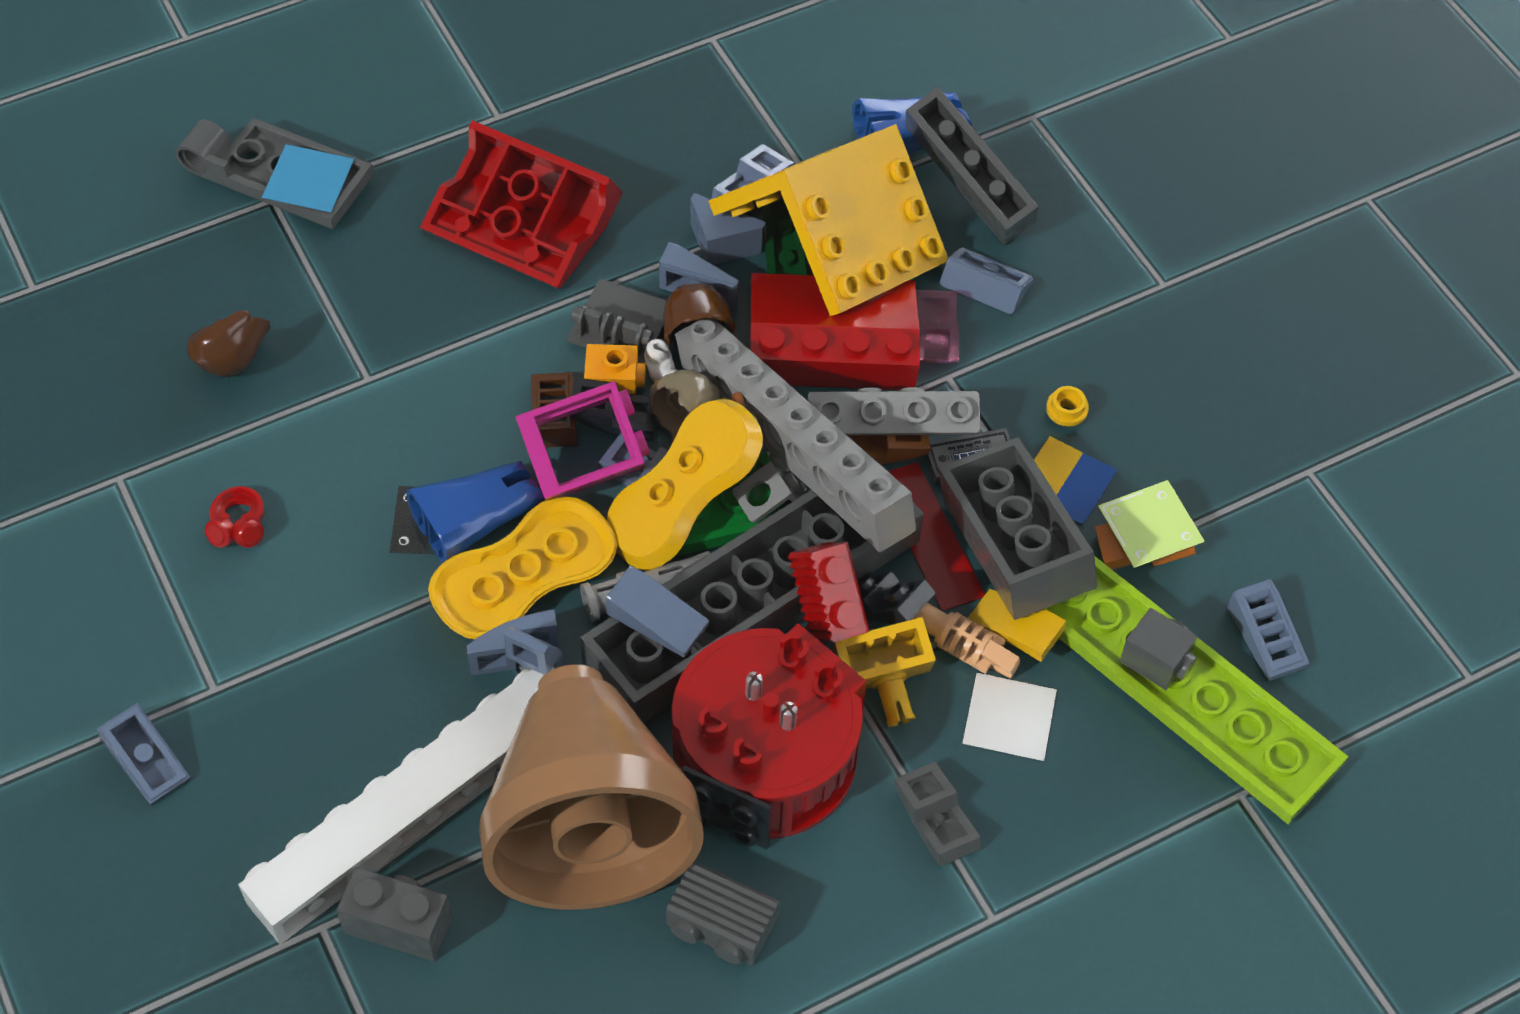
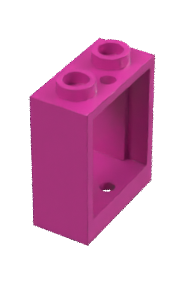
M615 381L515 416L546 501L556 497L569 496L646 468L643 457L650 455L642 430L633 433L628 416L635 414L634 407L627 389L619 392ZM610 401L630 459L559 484L539 426Z

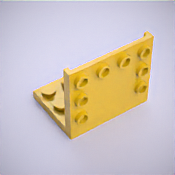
M896 124L821 153L708 201L714 216L730 210L732 217L755 209L752 202L754 200L757 208L783 197L830 316L842 313L947 262L948 259Z

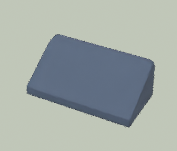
M962 247L947 259L940 284L943 287L1007 314H1012L1028 291L1033 278L1026 273Z

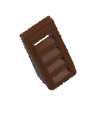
M573 372L531 374L532 410L562 400H541V397H571L574 382ZM565 385V388L540 389V387ZM567 416L561 418L567 419V421L550 422L539 426L546 448L577 446L576 420Z

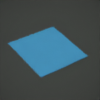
M285 144L261 198L331 213L354 158Z

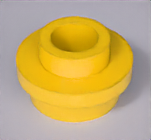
M1062 386L1054 391L1047 400V414L1052 421L1059 425L1076 426L1082 423L1088 415V401L1084 393L1076 387Z

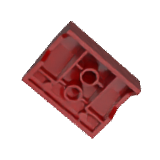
M472 120L469 125V149L456 176L440 185L420 228L560 290L606 229L623 192L607 176Z
M752 273L750 350L790 386L880 388L883 390H901L903 388L916 387L920 368V328L915 280H908L842 313L830 316L814 276Z

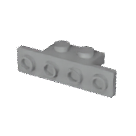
M909 387L899 391L862 388L857 390V392H810L808 394V402L846 435H977L981 429L980 398L977 391H925L923 388Z

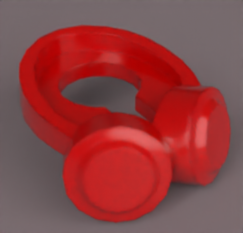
M244 486L232 487L221 492L214 499L210 507L211 521L205 526L207 540L218 548L225 547L234 541L246 548L259 544L264 536V528L261 525V521L265 512L260 494L254 489ZM238 504L249 506L251 508L250 511L242 515L241 519L233 524L231 522V515L227 514L226 510Z

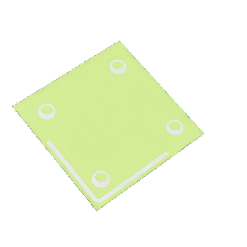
M1168 480L1098 505L1134 568L1205 542Z

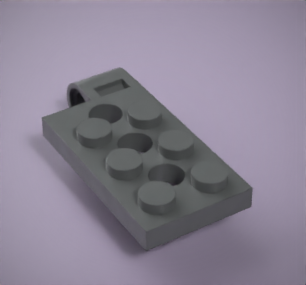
M256 118L250 120L233 143H231L230 137L220 126L209 120H199L175 149L176 158L191 173L330 229L335 228L374 176L371 163ZM285 144L354 158L331 213L261 198ZM250 152L259 154L256 158L249 160L241 158L244 154Z

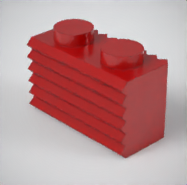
M826 542L790 552L788 559L792 561L790 568L795 570L792 576L797 579L794 585L799 587L796 594L801 596L799 603L803 605L801 612L805 614L803 620L807 622L805 629L819 641L838 642L867 633L869 627L848 542Z

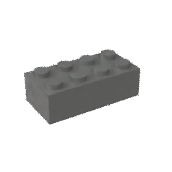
M1019 437L938 467L944 504L1014 620L1097 588L1095 559L1092 548Z

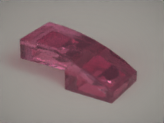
M916 290L920 328V363L958 364L959 322H957V291Z

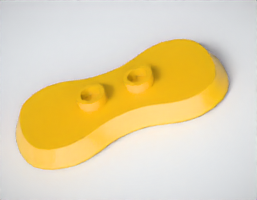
M719 399L706 402L695 408L683 421L670 449L663 459L649 473L628 485L616 496L609 508L607 521L616 536V553L626 563L640 570H651L670 561L684 545L694 522L705 506L714 497L738 483L751 471L762 449L763 434L756 418L744 406L733 400Z
M565 496L541 502L531 509L518 526L505 538L483 548L459 553L444 561L435 570L430 579L428 587L430 601L436 613L449 628L461 636L476 639L499 625L524 616L529 608L548 592L559 587L586 581L603 572L616 554L617 540L615 533L604 516L584 500Z

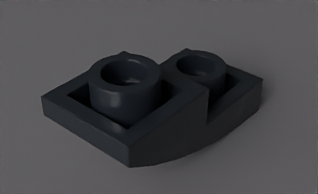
M892 571L876 575L867 573L857 580L866 619L880 623L897 624L912 620L936 594L925 579L911 583L900 582Z

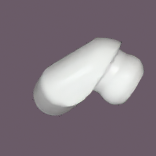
M661 339L651 340L646 346L644 359L649 377L655 383L656 380L678 370L675 369L668 344Z

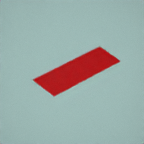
M918 462L888 471L912 492L913 502L924 513L920 541L910 548L926 581L936 592L934 597L941 611L983 598L985 593Z

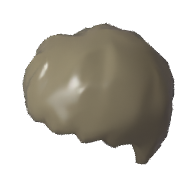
M694 369L678 370L655 381L650 390L649 404L660 427L668 431L673 443L683 421L689 413L698 406L709 401L719 400L721 397L719 388L707 376L700 374Z

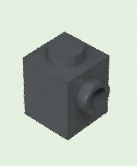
M1150 607L1126 639L1119 662L1164 690H1167L1176 677L1184 680L1195 664L1197 656L1192 654V650L1198 636L1191 633L1183 623L1169 619Z

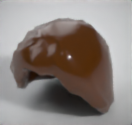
M692 283L677 287L667 298L663 310L664 341L668 346H671L676 340L675 333L703 318L715 319L730 333H733L735 323L727 301L713 286L708 284Z
M246 310L236 311L223 320L218 319L214 324L193 333L187 341V354L205 372L223 378H230L248 368L256 356L266 333L271 329L270 321L260 317H251L250 313Z

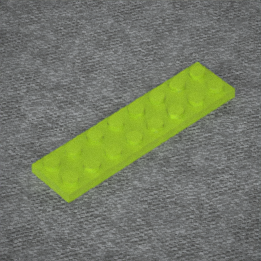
M1094 556L1097 588L1045 608L1066 620V628L1059 639L1289 825L1345 765L1349 756L1198 637L1192 650V654L1197 656L1195 664L1184 680L1176 677L1167 690H1164L1119 662L1126 639L1150 607L1169 619L1174 618Z

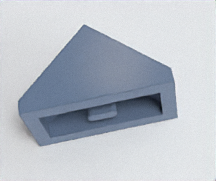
M696 193L690 198L691 226L705 261L716 265L758 255L765 249L766 222L745 213L732 217L730 210L714 216L708 202L711 199Z

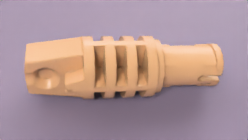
M926 603L912 618L923 617L927 633L935 637L934 642L937 644V647L984 674L991 668L1011 679L1020 665L1019 656L1003 647L1006 642L1004 638L958 612L946 614L931 604Z

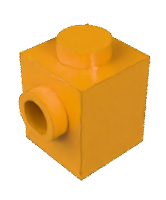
M587 344L584 379L607 382L615 381L619 392L627 389L628 394L637 395V388H645L646 363H638V346Z

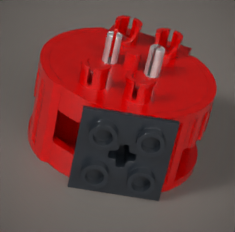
M799 623L787 634H784L779 629H749L727 635L711 643L699 652L683 671L676 686L672 702L673 761L689 779L696 791L702 825L717 826L729 832L734 840L743 845L753 846L755 844L766 850L769 846V839L783 838L804 832L828 818L848 794L857 766L867 681Z

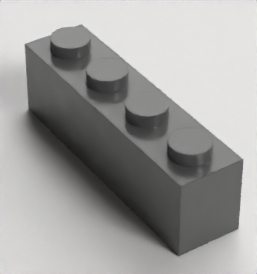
M938 86L906 110V128L1003 245L1036 222L1039 206Z

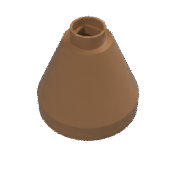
M565 665L546 673L538 683V690L531 696L526 705L480 818L479 832L482 861L487 878L500 892L519 902L537 907L562 910L612 906L643 897L666 886L692 865L703 845V826L698 798L693 785L617 689L610 683L603 681L599 671L586 665Z

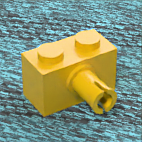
M923 617L871 630L867 633L833 643L831 651L867 681L866 689L871 687L878 689L888 727L898 726L900 721H902V724L916 719L904 681L908 677L930 672L936 661Z

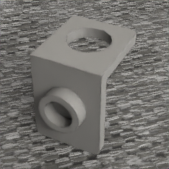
M772 461L768 462L732 491L752 523L759 522L788 499L793 502L807 492L803 483L792 471L785 474ZM762 483L769 485L771 494L768 501L761 506L751 505L749 494L752 488Z

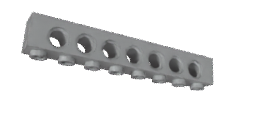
M703 318L675 333L682 369H694L700 374L707 376L719 388L721 399L731 400L735 392H741V395L744 397L745 408L756 418L761 427L763 445L879 553L916 531L912 492L717 320Z

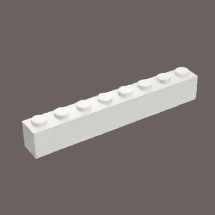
M528 667L522 670L507 688L498 694L493 693L485 697L473 713L462 721L456 720L448 724L442 730L439 737L428 746L417 748L410 752L398 768L387 776H379L373 779L365 787L363 793L353 801L335 807L328 813L323 823L309 833L297 835L287 844L282 853L269 862H262L256 865L247 873L245 880L238 884L245 902L280 945L342 899L355 867L374 873L378 872L495 783L493 780L496 769L502 766L526 705L531 696L538 690V683L544 674Z

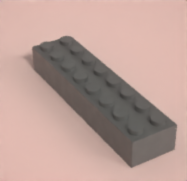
M811 490L662 585L709 620V625L685 657L678 655L611 617L580 637L582 664L599 671L603 681L614 686L641 721L645 723L672 705L674 692L683 671L692 659L711 643L727 635L749 629L771 628L779 629L783 632L804 618L805 614L801 612L803 605L799 603L801 596L796 594L799 587L794 585L797 579L792 576L795 570L790 568L792 561L788 559L790 552L826 542H848L858 580L863 575L876 571L920 541L924 513L913 502L916 531L879 553Z

